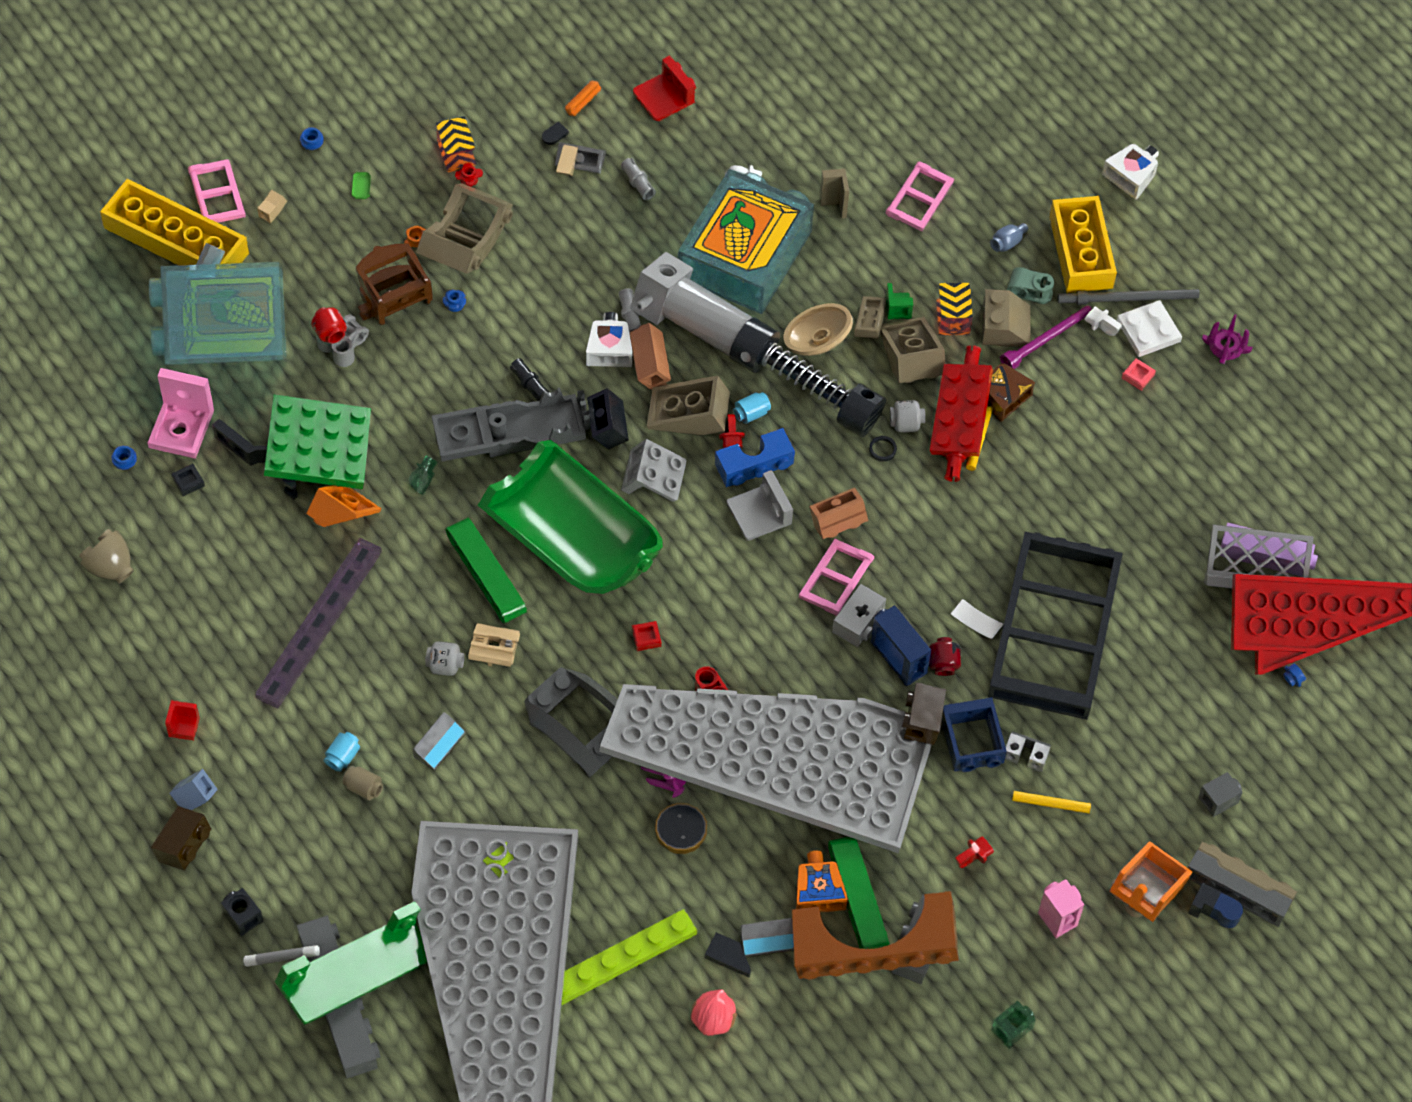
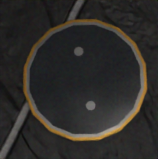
M676 803L667 806L660 812L656 820L655 834L658 842L669 849L670 852L687 854L697 850L707 836V821L704 814L697 807L687 803Z

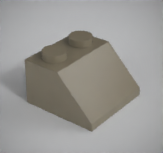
M985 289L982 309V345L1023 347L1030 342V305L1009 290Z

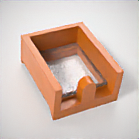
M1149 841L1120 871L1110 892L1154 922L1159 913L1183 890L1193 871Z

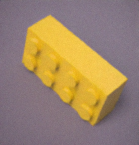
M1099 196L1053 200L1049 218L1066 293L1113 289L1117 271Z

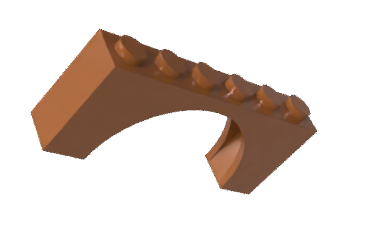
M951 891L924 894L923 911L914 928L899 941L876 949L854 948L835 939L823 925L819 907L792 910L794 962L799 979H815L819 976L828 975L842 976L846 973L854 972L868 973L872 970L881 969L895 970L899 967L908 966L922 967L925 964L934 963L949 964L952 961H959L955 907Z

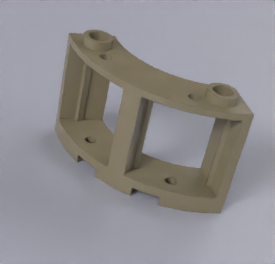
M455 184L443 210L445 217L440 223L435 221L431 227L423 230L416 253L466 274L473 270H478L495 245L505 223L508 224L513 215L511 210L513 204L468 185ZM468 195L498 207L496 215L484 236L455 224Z

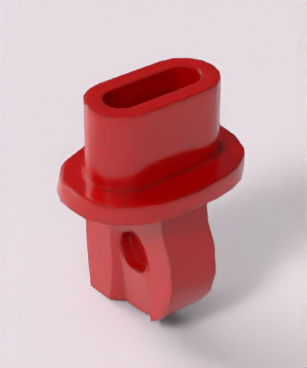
M728 414L727 433L720 434L719 439L723 440V449L738 444L741 449L743 448L742 439L745 438V433L736 432L735 414Z
M981 836L975 841L972 839L968 840L969 849L958 855L955 860L960 868L967 867L976 859L984 864L987 862V857L994 853V850L987 840Z

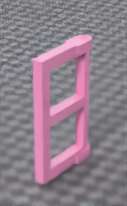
M229 159L188 167L201 215L217 223L245 217ZM225 169L229 186L201 191L197 175ZM233 194L237 210L208 215L204 199Z
M917 162L897 196L885 211L886 215L923 231L954 183V179L923 162ZM919 172L944 184L935 199L910 187ZM905 194L930 205L921 221L896 209Z
M834 539L800 592L799 598L825 609V611L831 614L838 615L866 569L874 560V556L862 549L859 550ZM837 550L863 561L852 579L826 568ZM821 575L847 586L836 604L810 593Z

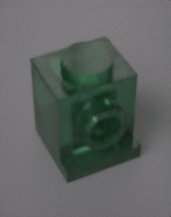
M1017 1000L994 1019L991 1030L1011 1049L1018 1040L1034 1028L1036 1022L1035 1015L1028 1006H1023ZM1012 1023H1016L1019 1027L1016 1029Z

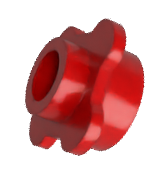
M469 162L464 163L463 168L455 173L457 180L470 187L476 185L479 178L483 176V171L476 169Z

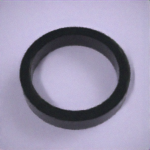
M878 436L871 441L869 452L875 460L886 462L893 459L896 455L897 445L892 438ZM878 441H887L893 446L894 451L889 456L881 457L874 453L872 447Z

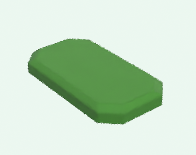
M356 172L353 175L352 196L355 199H367L370 196L371 175L368 172Z

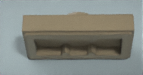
M863 296L854 330L855 337L879 338L887 306L886 298Z

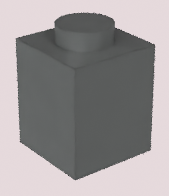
M1226 772L1203 785L1198 798L1212 817H1215L1238 804L1243 792L1238 780L1232 778Z

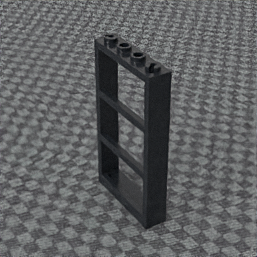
M1025 531L988 698L992 697L997 700L1088 720L1123 553L1113 551L1114 549L1094 547L1088 543H1075L1060 537L1053 538L1038 532L1030 533ZM1028 550L1111 568L1106 598L1023 580L1022 576ZM1019 590L1104 608L1096 646L1011 627ZM1009 637L1094 656L1086 694L1002 676L1001 670Z

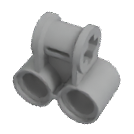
M351 314L343 317L347 324V330L341 341L334 344L324 343L316 334L319 350L326 353L332 352L335 364L340 367H347L354 362V348L362 344L369 334L368 328L360 326Z

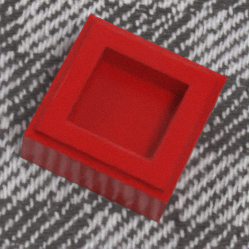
M657 621L632 625V633L637 651L662 647Z

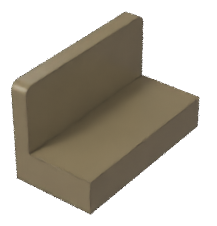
M845 168L822 170L820 205L839 204L841 218H847L849 200Z

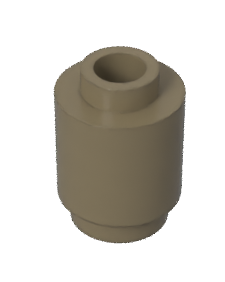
M360 766L349 767L342 781L347 790L367 800H372L374 797L377 798L383 789L382 778Z

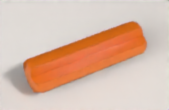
M590 81L565 106L569 116H576L601 91L597 81Z

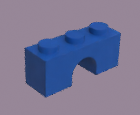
M783 428L761 435V453L759 455H746L738 444L715 451V466L726 487L741 485L746 480L763 477V473L770 470H784L794 464L795 450Z

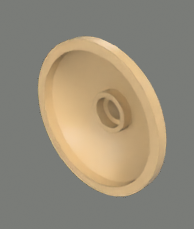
M834 303L821 304L809 308L797 315L786 327L783 336L785 345L792 353L803 356H814L830 351L838 346L849 334L853 325L852 315L845 306Z

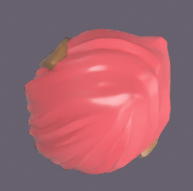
M723 989L703 993L694 1001L692 1006L691 1020L699 1031L707 1036L728 1032L733 1027L737 1017L735 1003L726 995Z

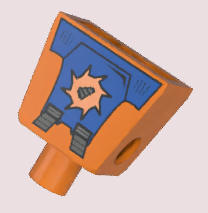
M816 850L807 853L808 864H801L798 869L796 909L819 907L820 912L846 910L847 894L836 862H824L822 851Z

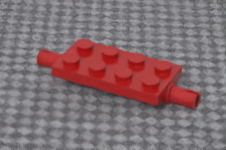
M971 345L966 347L964 364H944L930 453L931 455L946 457L948 462L944 479L950 482L953 481V477H955V482L960 481L962 462L969 456L979 457L993 368L991 365H978L981 348L978 346H973V350H971Z

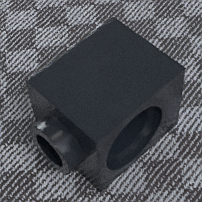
M243 888L237 892H230L221 902L223 914L241 937L263 922L261 910ZM239 907L247 908L242 913L234 912Z

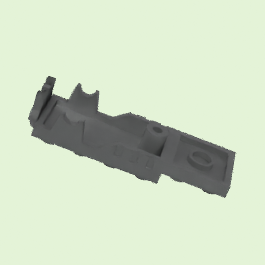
M560 388L551 393L544 390L540 401L530 403L518 400L507 401L502 404L496 403L491 406L485 405L432 415V423L441 462L489 453L491 458L533 450L539 441L552 440L559 445L585 440V431L591 428L589 410L587 411L584 391H577L576 398V394L563 396Z

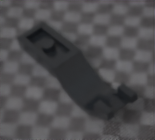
M220 419L212 424L215 438L247 464L252 466L257 463H265L267 446H253ZM283 478L282 483L286 485L284 493L295 500L298 497L295 480Z

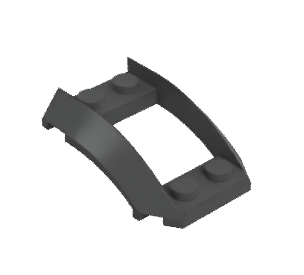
M560 667L525 699L526 711H528L532 728H537L557 744L575 763L577 762L587 772L586 775L590 778L613 757L599 752L607 726L585 746L566 727L550 716L549 713L578 686L593 695L612 713L618 699L586 674Z

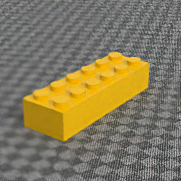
M129 179L125 180L100 211L104 229L191 271L194 265L196 266L206 243L225 251L215 274L216 278L231 277L249 254L246 236Z

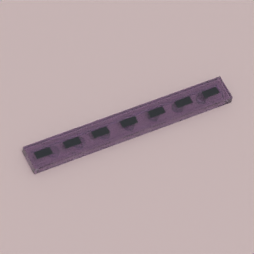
M362 538L358 539L256 691L255 697L277 709L279 708L382 553L381 547Z

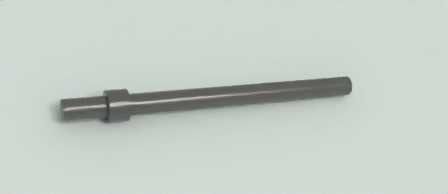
M1199 289L1098 293L1076 291V293L1058 294L1057 301L1058 303L1087 305V302L1198 299Z

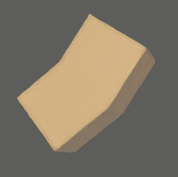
M271 190L258 207L259 217L271 223L281 212L287 200L284 196Z

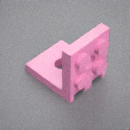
M160 368L158 381L163 405L148 440V447L196 459L214 413L208 378ZM178 427L186 429L182 434H175L173 432Z

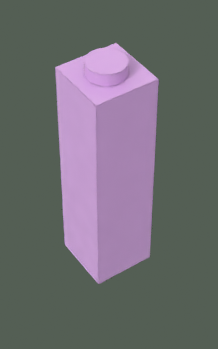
M1227 522V526L1247 528ZM1224 532L1221 548H1224L1234 540L1229 532ZM1232 532L1236 536V538L1242 534ZM1247 534L1239 540L1247 551L1259 543L1254 535ZM1258 535V537L1261 539V541H1262L1265 537H1267V536H1260V535ZM1272 537L1264 543L1272 554L1284 546L1277 537ZM1283 538V540H1284L1286 543H1288L1290 540H1292V539H1285V538ZM1297 540L1289 547L1298 557L1306 551L1307 543ZM1237 543L1225 551L1229 558L1234 560L1245 554ZM1314 544L1312 546L1309 568L1312 570L1315 568L1318 555H1314ZM1262 545L1250 554L1258 565L1270 557ZM1287 548L1275 557L1283 568L1295 560ZM1248 557L1242 560V562L1253 564ZM1305 557L1300 560L1303 565ZM1273 559L1263 566L1280 571V568ZM1297 562L1286 572L1302 577L1303 569Z

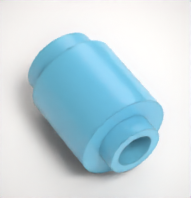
M756 392L735 402L733 412L739 422L742 421L744 424H747L766 415L767 411L771 409V404L765 393Z
M349 732L345 734L339 733L325 752L324 762L338 772H341L343 768H347L360 749L358 738Z

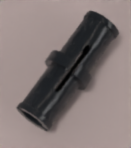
M521 358L511 363L510 370L519 378L522 387L528 389L537 401H540L544 390L550 393L541 383L536 372H532Z

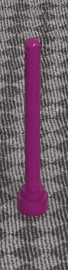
M1085 306L1019 350H1008L1000 356L1001 364H1006L1016 369L1019 367L1022 358L1084 319L1092 308Z

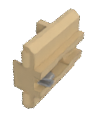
M477 623L468 659L486 662L488 666L497 664L511 667L520 631ZM493 641L498 642L500 646L489 645V643H493Z

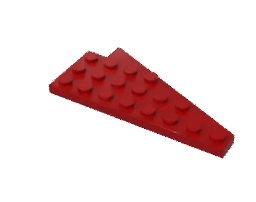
M1233 574L1231 650L1255 651V675L1265 674L1411 617L1412 583Z

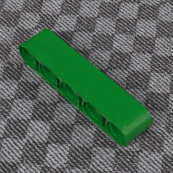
M467 517L445 528L450 543L501 622L505 624L527 613L523 599L471 519Z
M846 836L829 840L828 849L832 862L837 864L847 894L846 908L859 949H876L890 945L857 839Z

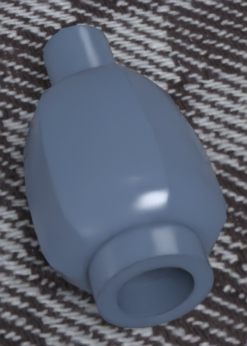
M1022 223L1019 226L1010 224L1001 228L993 235V239L990 241L992 249L996 252H1005L1015 247L1022 240V234L1028 231V226Z

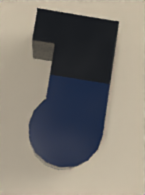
M1202 883L1188 914L1198 918L1200 913L1216 919L1224 928H1234L1241 919L1243 907L1237 900Z

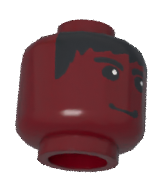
M940 637L937 638V642L929 646L931 649L929 668L935 671V674L938 676L954 675L955 671L961 667L960 645L952 642V638Z

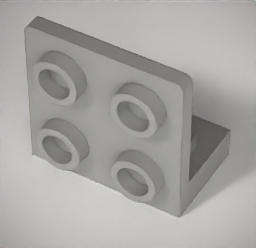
M645 439L630 451L621 490L630 494L643 486L675 502L678 500L687 461L685 458Z
M772 470L763 473L760 487L727 500V505L747 541L792 524L793 508Z

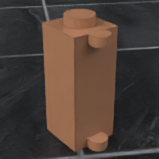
M651 323L641 325L630 332L638 381L652 390L653 387L667 385L671 377L663 332Z

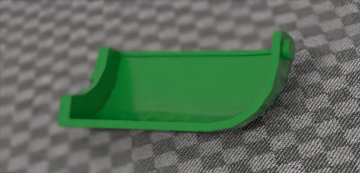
M552 440L539 441L529 456L519 465L522 470L514 477L509 474L503 480L489 485L477 505L567 582L586 593L605 594L627 585L642 572L650 568L653 560L663 548V539L659 532L642 514Z

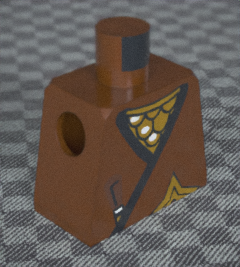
M1000 364L992 373L987 406L993 409L992 413L1002 422L1033 395L1035 382L1010 366Z

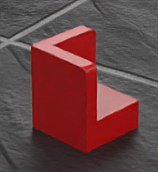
M171 700L165 721L169 737L194 741L200 720L196 704Z

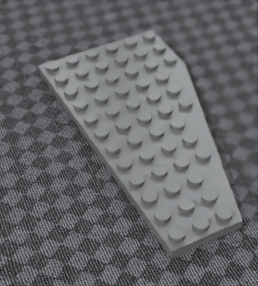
M623 684L599 752L899 853L931 745L904 738L905 728L901 727L904 711L865 698H858L857 701L817 698V695L778 693L777 696L737 694V691L697 689V691L656 689V686Z
M421 821L412 897L413 901L421 909L417 919L460 1102H552L578 844L577 829ZM501 845L504 847V852L500 856L491 855ZM507 849L514 857L513 860L504 866L508 871L506 874L501 865L492 863L487 866L483 862V859L487 856L492 860L503 859L507 855ZM491 868L500 869L502 872L501 877L499 878Z

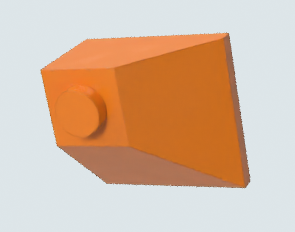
M331 485L318 488L306 514L312 517L316 524L327 527L380 513L382 508L352 488Z

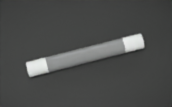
M317 945L248 955L244 957V964L248 967L294 960L304 955L306 958L319 956L320 949Z

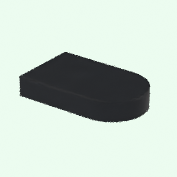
M558 121L542 133V141L546 145H553L567 136L569 131Z

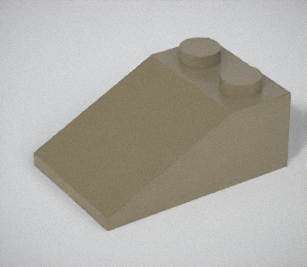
M925 317L882 324L880 335L892 372L899 383H911L914 380L924 378L933 379L942 375L945 364V349Z
M719 376L653 387L647 428L650 430L695 435L725 432L730 391Z

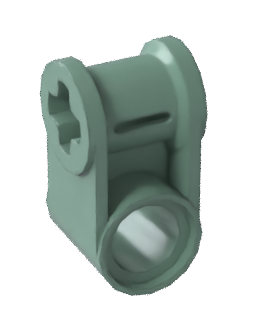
M1018 267L1012 271L1007 290L1021 299L1046 304L1053 297L1054 279L1049 274Z

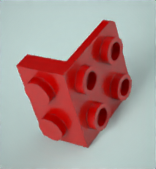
M669 55L662 59V74L634 87L633 95L655 121H660L694 104L696 85L691 77L688 78L683 72L680 63L675 62Z

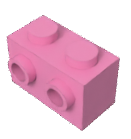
M1065 879L1060 883L1053 882L1044 889L1038 914L1055 938L1078 926L1084 903L1081 900L1078 889L1073 885L1071 886Z

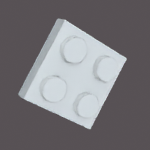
M1160 300L1120 314L1117 317V322L1122 325L1121 329L1138 357L1181 342L1182 335Z

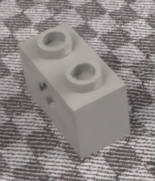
M860 584L834 619L832 633L858 647L863 640L867 641L872 635L874 617L879 611L885 609L886 598Z

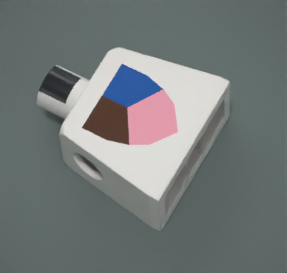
M1131 144L1105 161L1102 175L1136 200L1156 174L1158 166L1156 158L1159 153L1153 146H1148L1145 150H1142L1136 144Z
M606 312L603 315V321L593 322L586 349V366L632 367V346L628 324L625 321H618V315L615 312Z

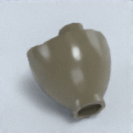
M108 529L99 536L98 540L100 542L95 547L89 546L79 555L82 559L80 565L97 577L116 580L120 584L134 570L131 567L130 552L125 539L119 531L112 532Z

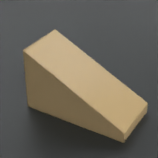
M563 145L556 170L557 173L573 176L578 147Z

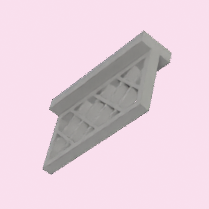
M1213 524L1204 583L1208 586L1232 588L1233 574H1246L1241 573L1236 567L1246 557L1255 565V568L1248 573L1249 575H1255L1256 571L1265 575L1261 568L1273 559L1280 568V571L1274 576L1284 574L1286 577H1290L1286 571L1298 562L1303 569L1302 577L1308 578L1314 537ZM1218 531L1229 532L1234 540L1224 548H1221L1217 542ZM1232 532L1242 534L1236 538V536ZM1247 534L1254 535L1259 542L1249 551L1239 542ZM1258 535H1260V536H1267V537H1265V538L1261 541V539L1258 537ZM1272 537H1277L1284 546L1272 554L1264 543ZM1283 538H1285V539H1292V540H1290L1288 543H1286V542L1283 540ZM1297 540L1307 541L1306 551L1298 557L1289 547ZM1237 543L1245 554L1232 562L1225 551ZM1262 545L1270 557L1258 565L1250 554ZM1217 546L1220 551L1215 554V548ZM1287 548L1295 560L1283 568L1275 557ZM1223 554L1230 562V565L1223 571L1213 570L1214 559ZM1303 557H1305L1304 565L1300 561ZM1234 568L1237 572H1229V570Z

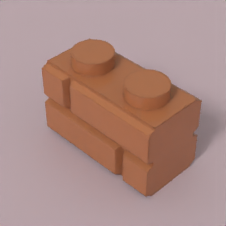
M856 488L809 506L814 527L822 539L833 538L842 531L855 529L868 521L864 501Z

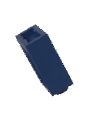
M895 605L888 610L882 609L874 617L871 643L904 684L908 686L927 674L931 649Z
M992 697L944 705L941 723L954 772L961 770L963 772H970L985 766L994 768L1005 762L1007 750ZM986 719L994 750L960 756L952 725Z

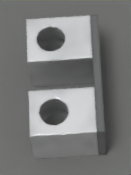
M1012 731L1006 746L1007 754L1005 759L1018 763L1023 747L1030 748L1032 753L1027 767L1042 772L1051 745Z

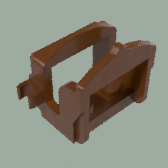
M409 244L375 246L373 251L367 254L356 266L358 280L361 285L360 296L364 301V304L358 306L360 310L358 314L363 321L373 317L382 326L385 324V317L422 300L426 305L430 304L431 300H433L431 281ZM405 256L409 265L387 267L374 273L369 278L366 275ZM410 279V281L407 282L404 286L399 287L393 291H387L382 296H380L378 293L404 280Z

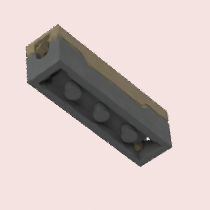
M1203 841L1188 866V869L1193 871L1189 880L1200 886L1204 883L1240 902L1243 909L1277 927L1283 921L1297 893L1287 883L1278 882L1270 878L1264 871L1253 869L1240 858L1231 857L1221 852L1217 846L1206 844Z

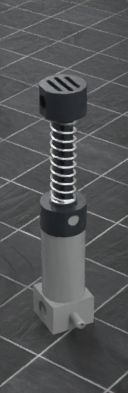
M665 252L641 271L630 305V309L656 325L665 318L669 319L728 355L730 359L753 373H757L769 364L772 366L771 371L774 369L779 370V376L784 373L787 375V380H790V378L795 380L794 385L802 384V390L810 389V395L814 392L818 394V400L823 397L827 400L826 404L831 402L834 404V409L839 407L837 423L860 437L866 436L878 421L886 404L885 397L862 383H859L854 389L845 390V384L838 386L837 380L833 379L830 381L828 374L822 376L821 370L814 371L813 365L806 366L805 360L798 361L797 355L791 357L790 351L783 352L782 346H777L780 332L759 319L751 317L692 281L690 278L694 268Z

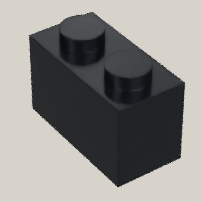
M608 388L587 397L592 437L608 450L629 441L623 400Z

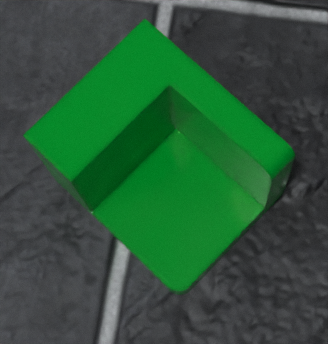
M887 283L888 319H912L913 297H910L908 292L893 293L892 283Z

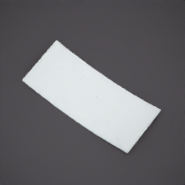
M963 599L951 613V615L971 629L991 639L1003 626V623L983 614Z

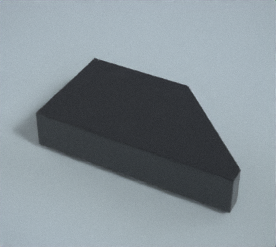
M716 932L705 953V958L750 978L751 969L740 942Z

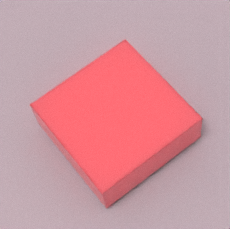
M1136 358L1124 371L1122 379L1142 391L1154 377L1156 370Z

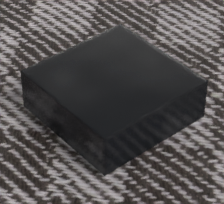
M194 464L171 474L182 496L205 486L204 480Z

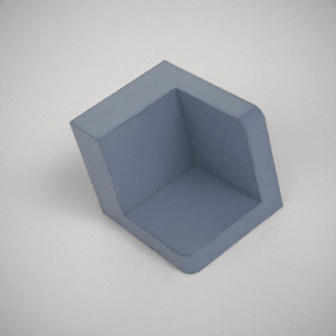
M201 769L181 780L169 794L178 806L193 810L206 803L218 789L205 771Z

